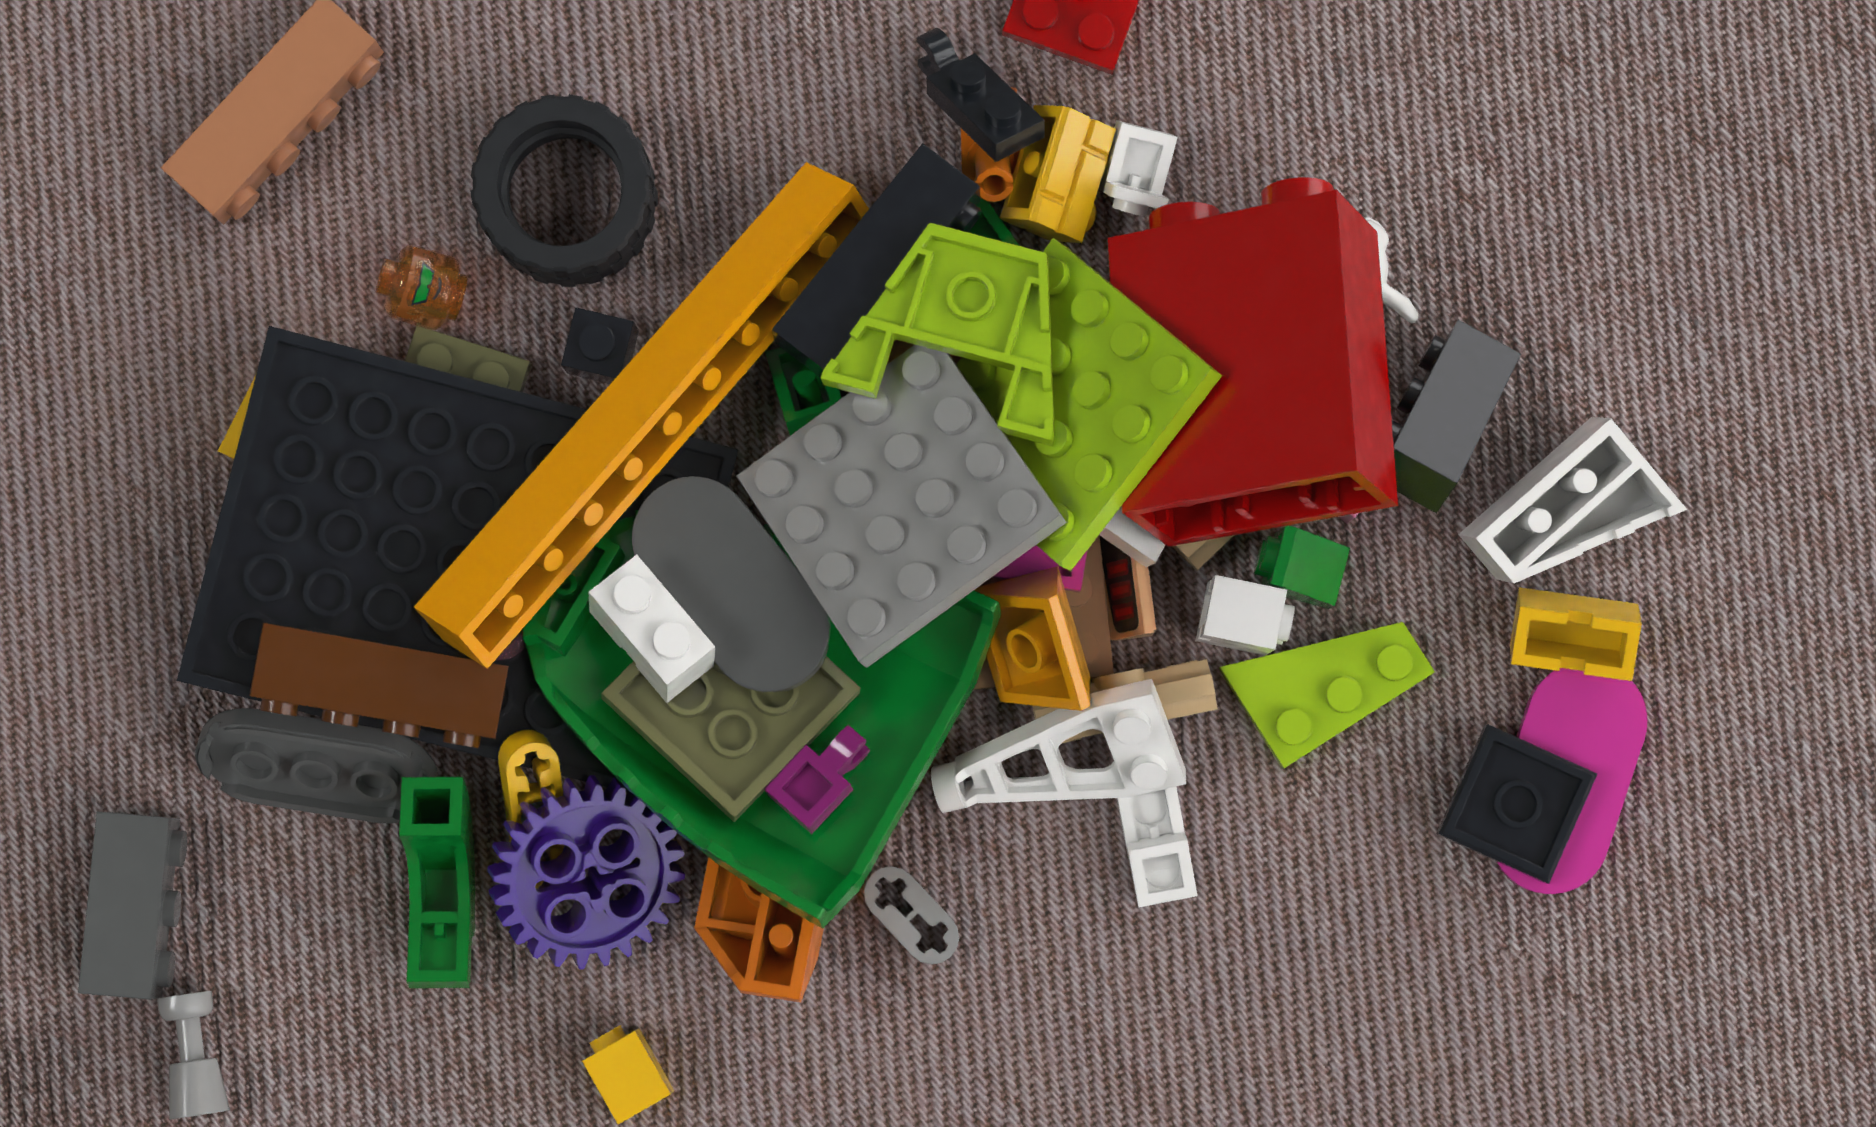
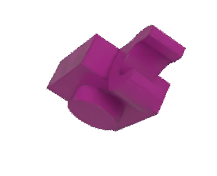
M847 725L820 756L805 745L764 790L774 802L812 834L853 791L851 784L842 776L858 766L868 755L870 749L865 745L867 741L852 727Z

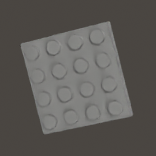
M918 345L912 346L886 365L876 399L852 392L848 393L736 475L857 660L866 668L1067 523L1001 429H998V423L948 353Z

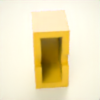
M1519 587L1510 640L1511 664L1560 671V668L1583 671L1584 675L1632 681L1642 626L1639 604Z

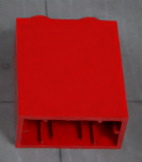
M1310 177L1280 180L1266 186L1262 190L1261 206L1220 214L1218 208L1207 203L1177 202L1167 204L1150 213L1149 229L1108 238L1110 283L1222 375L1122 505V513L1168 547L1398 506L1378 234L1337 189L1334 190L1332 184L1325 180Z

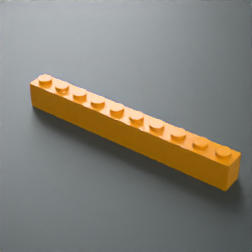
M808 162L798 170L414 606L443 641L486 669L491 666L774 341L772 328L869 210L853 184Z

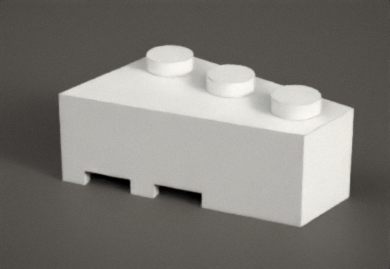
M1591 417L1458 535L1495 579L1516 583L1580 556L1584 551L1612 539L1622 538L1634 533L1640 527L1666 516L1671 517L1687 509L1611 418Z

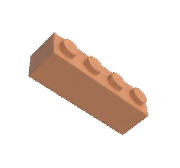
M316 0L162 165L161 169L223 225L231 217L235 220L240 219L257 202L260 196L256 191L258 187L272 173L275 176H279L294 163L300 154V150L297 148L298 144L313 129L316 133H319L334 120L341 108L337 104L338 101L351 87L354 86L356 89H360L374 77L381 66L377 59L384 51L372 36L332 0Z

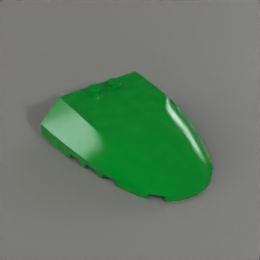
M635 510L632 517L616 521L523 628V639L527 647L535 680L548 703L583 744L631 793L669 827L717 864L762 894L823 929L861 889L977 684L1001 616L1000 604L998 601L973 590L867 668L857 660L830 619L831 630L826 656L861 689L859 695L808 747L820 756L847 725L860 734L867 741L865 745L870 749V752L858 766L842 776L851 784L853 791L812 834L774 802L765 791L733 822L601 699V693L633 660L622 647L620 648L590 613L588 592L634 557L632 530L639 511ZM764 524L763 526L765 527V529L774 538V540L778 543L782 550L787 554L784 547L782 546V544L780 543V541L778 540L768 524Z

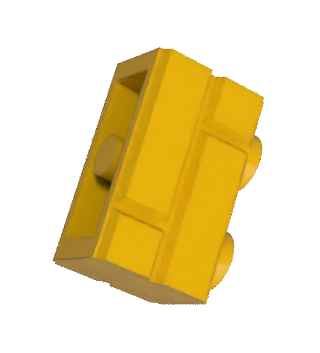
M1034 105L1033 109L1045 120V138L1020 150L1012 176L1013 182L1011 184H1013V190L1005 199L1000 219L1016 227L1026 229V231L1046 240L1054 238L1059 242L1082 243L1085 233L1090 230L1096 218L1097 211L1094 201L1101 178L1107 167L1109 152L1116 129L1098 120L1090 119L1089 116L1069 107Z

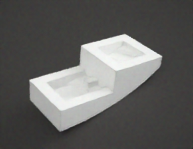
M1177 787L1129 798H1117L1138 907L1197 896Z

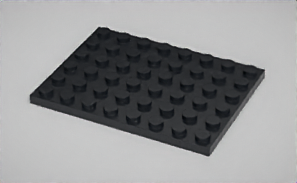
M269 326L176 681L261 702L262 698L249 696L262 623L471 659L443 641L414 606L575 425L587 409ZM689 437L617 521L632 517L635 510L640 509L643 502L654 490L674 479L690 476L704 477L715 480L729 488L738 449ZM523 629L493 662L494 664L509 666L496 739L481 736L479 748L443 742L445 730L425 726L420 727L419 738L405 736L410 739L498 760L500 747L509 736L522 730H534L543 734L555 750L559 758L561 776L586 782L589 775H594L601 786L607 787L613 778H616L583 744L548 703L535 680L527 647L523 639ZM298 706V711L322 717L323 709ZM360 715L358 725L383 729L384 719ZM529 752L525 754V763L520 766L533 769L532 760L537 757L536 753Z

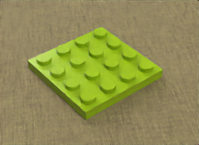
M1053 238L1043 252L1047 253L1049 264L1055 438L1053 445L1049 446L1012 435H1005L1067 522L1039 542L1037 546L1059 566L1071 571L1222 375L1069 248ZM962 357L956 365L998 423L1014 371Z

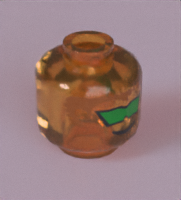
M409 244L404 246L399 252L396 261L384 259L375 292L386 295L385 309L390 318L426 329L437 330L443 326L447 319L452 321L457 319L464 299L468 276L460 273V266L455 257Z

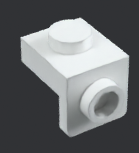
M1116 120L1114 127L1116 132L1110 148L1107 167L1101 178L1098 190L1114 198L1113 208L1139 216H1147L1149 207L1157 209L1168 204L1169 199L1163 196L1162 193L1178 137Z

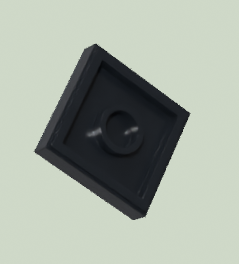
M1485 724L1436 834L1540 882L1549 884L1597 777V773L1489 724Z

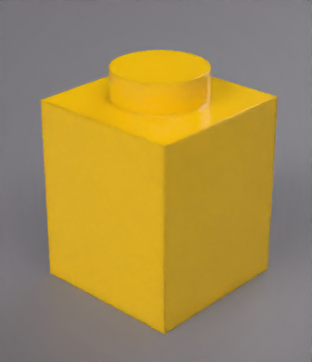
M621 1025L589 1043L595 1054L582 1062L617 1124L624 1122L675 1091L639 1028L626 1035Z

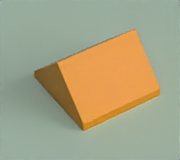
M1058 566L977 587L974 591L988 596L1000 604L1001 616L986 655L1000 702L1078 711L1089 707L1090 673Z

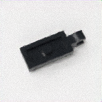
M939 28L932 29L917 37V43L928 54L917 60L919 68L927 76V95L995 162L1045 138V120L977 54L974 53L960 60L955 53L950 39Z

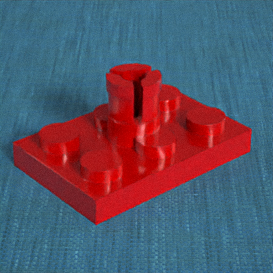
M1013 0L1002 30V36L1113 75L1140 0Z

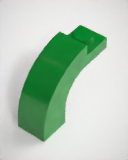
M402 777L399 837L406 853L409 878V933L406 982L409 988H470L472 936H475V857L472 816L467 787L463 777Z

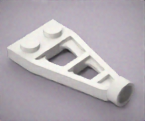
M1148 679L1093 692L1090 694V706L1082 711L1059 708L955 757L953 762L933 766L931 769V780L937 804L942 813L970 807L976 803L1129 798L1186 784V768L1153 680ZM1090 729L1099 730L1104 733L1114 759L1111 765L1105 768L1075 769L1064 764L1058 749L1063 741ZM1031 749L1041 751L1049 771L1047 775L1039 777H1007L1001 763L1003 760ZM969 776H971V778L973 779L970 781L965 780Z

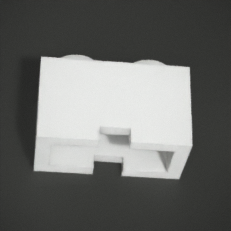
M637 554L588 592L590 613L616 644L627 652L636 663L637 669L666 703L714 666L715 646Z
M1215 575L1206 586L1195 641L1266 656L1276 649V644L1282 645L1283 641H1288L1295 606L1285 604L1286 589Z

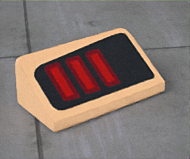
M1100 536L1110 640L1118 641L1152 636L1156 631L1148 567L1145 568V566Z

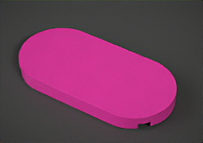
M1560 668V671L1554 670L1539 681L1532 691L1516 737L1597 773V777L1549 884L1540 882L1496 861L1504 875L1515 885L1541 894L1564 893L1585 884L1597 873L1603 864L1647 732L1645 702L1633 681L1584 675L1583 671Z

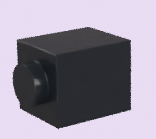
M575 307L561 366L567 374L611 384L632 360L639 329L634 321Z

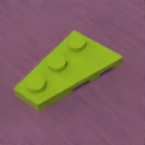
M1403 622L1218 668L1282 769L1435 673Z

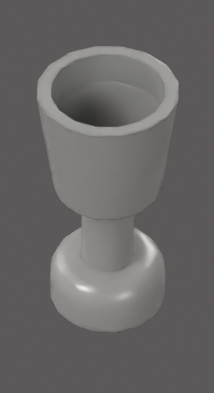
M212 991L157 998L158 1010L162 1019L165 1021H176L181 1061L180 1063L169 1065V1119L229 1111L230 1107L217 1058L205 1059L200 1017L207 1016L212 1012Z

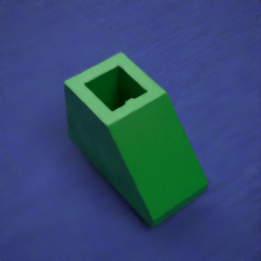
M1289 525L1284 526L1275 533L1274 537L1268 536L1267 540L1262 541L1254 574L1263 577L1262 585L1286 589V598L1330 609L1336 604L1350 548Z

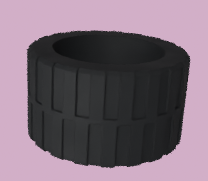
M570 94L568 96L546 95L541 96V99L532 102L525 101L515 106V110L505 117L502 115L493 124V129L487 137H483L478 147L477 159L472 164L471 178L473 179V190H470L472 205L477 210V220L482 230L500 255H503L513 268L522 274L526 273L532 276L535 281L541 283L560 284L561 287H576V284L589 283L590 285L603 281L602 278L612 273H618L644 247V241L648 233L652 232L655 223V207L658 206V192L654 184L656 178L639 137L636 138L631 126L621 116L618 117L612 113L609 107L597 101L594 103L585 100L583 96ZM559 139H581L601 148L614 162L621 181V198L618 210L613 219L601 232L586 241L567 246H554L543 243L530 236L515 219L509 197L511 179L523 159L536 148Z

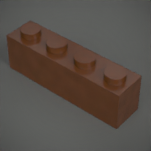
M262 623L249 696L262 698L261 711L296 717L299 705L323 709L321 721L358 727L360 715L384 719L382 732L419 738L420 727L425 726L445 730L443 738L445 743L479 748L481 736L496 739L509 666L492 663L486 669L471 659Z

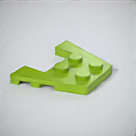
M929 223L885 284L886 289L866 316L862 315L850 332L851 338L835 360L831 358L821 375L823 385L876 399L895 340L1005 368L1014 372L997 424L998 429H1001L1004 434L1052 446L1055 432L1049 264L1047 253Z

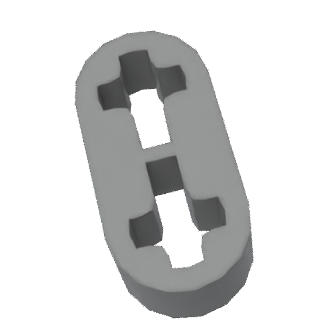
M884 867L870 876L864 889L865 903L871 913L904 948L922 963L932 965L949 959L958 946V928L953 919L928 892L902 868ZM884 877L890 883L900 878L907 885L902 892V896L913 910L906 917L892 904L887 905L884 909L877 905L875 900L879 897L880 891L876 883ZM917 914L932 927L940 921L946 925L948 930L945 932L943 939L948 946L945 950L939 953L936 949L929 948L923 952L918 948L916 944L922 936L910 922Z

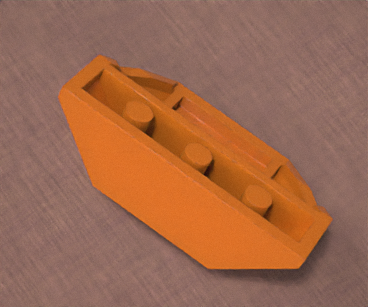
M708 857L694 926L695 931L740 993L801 1003L819 957L824 928H820L762 894Z

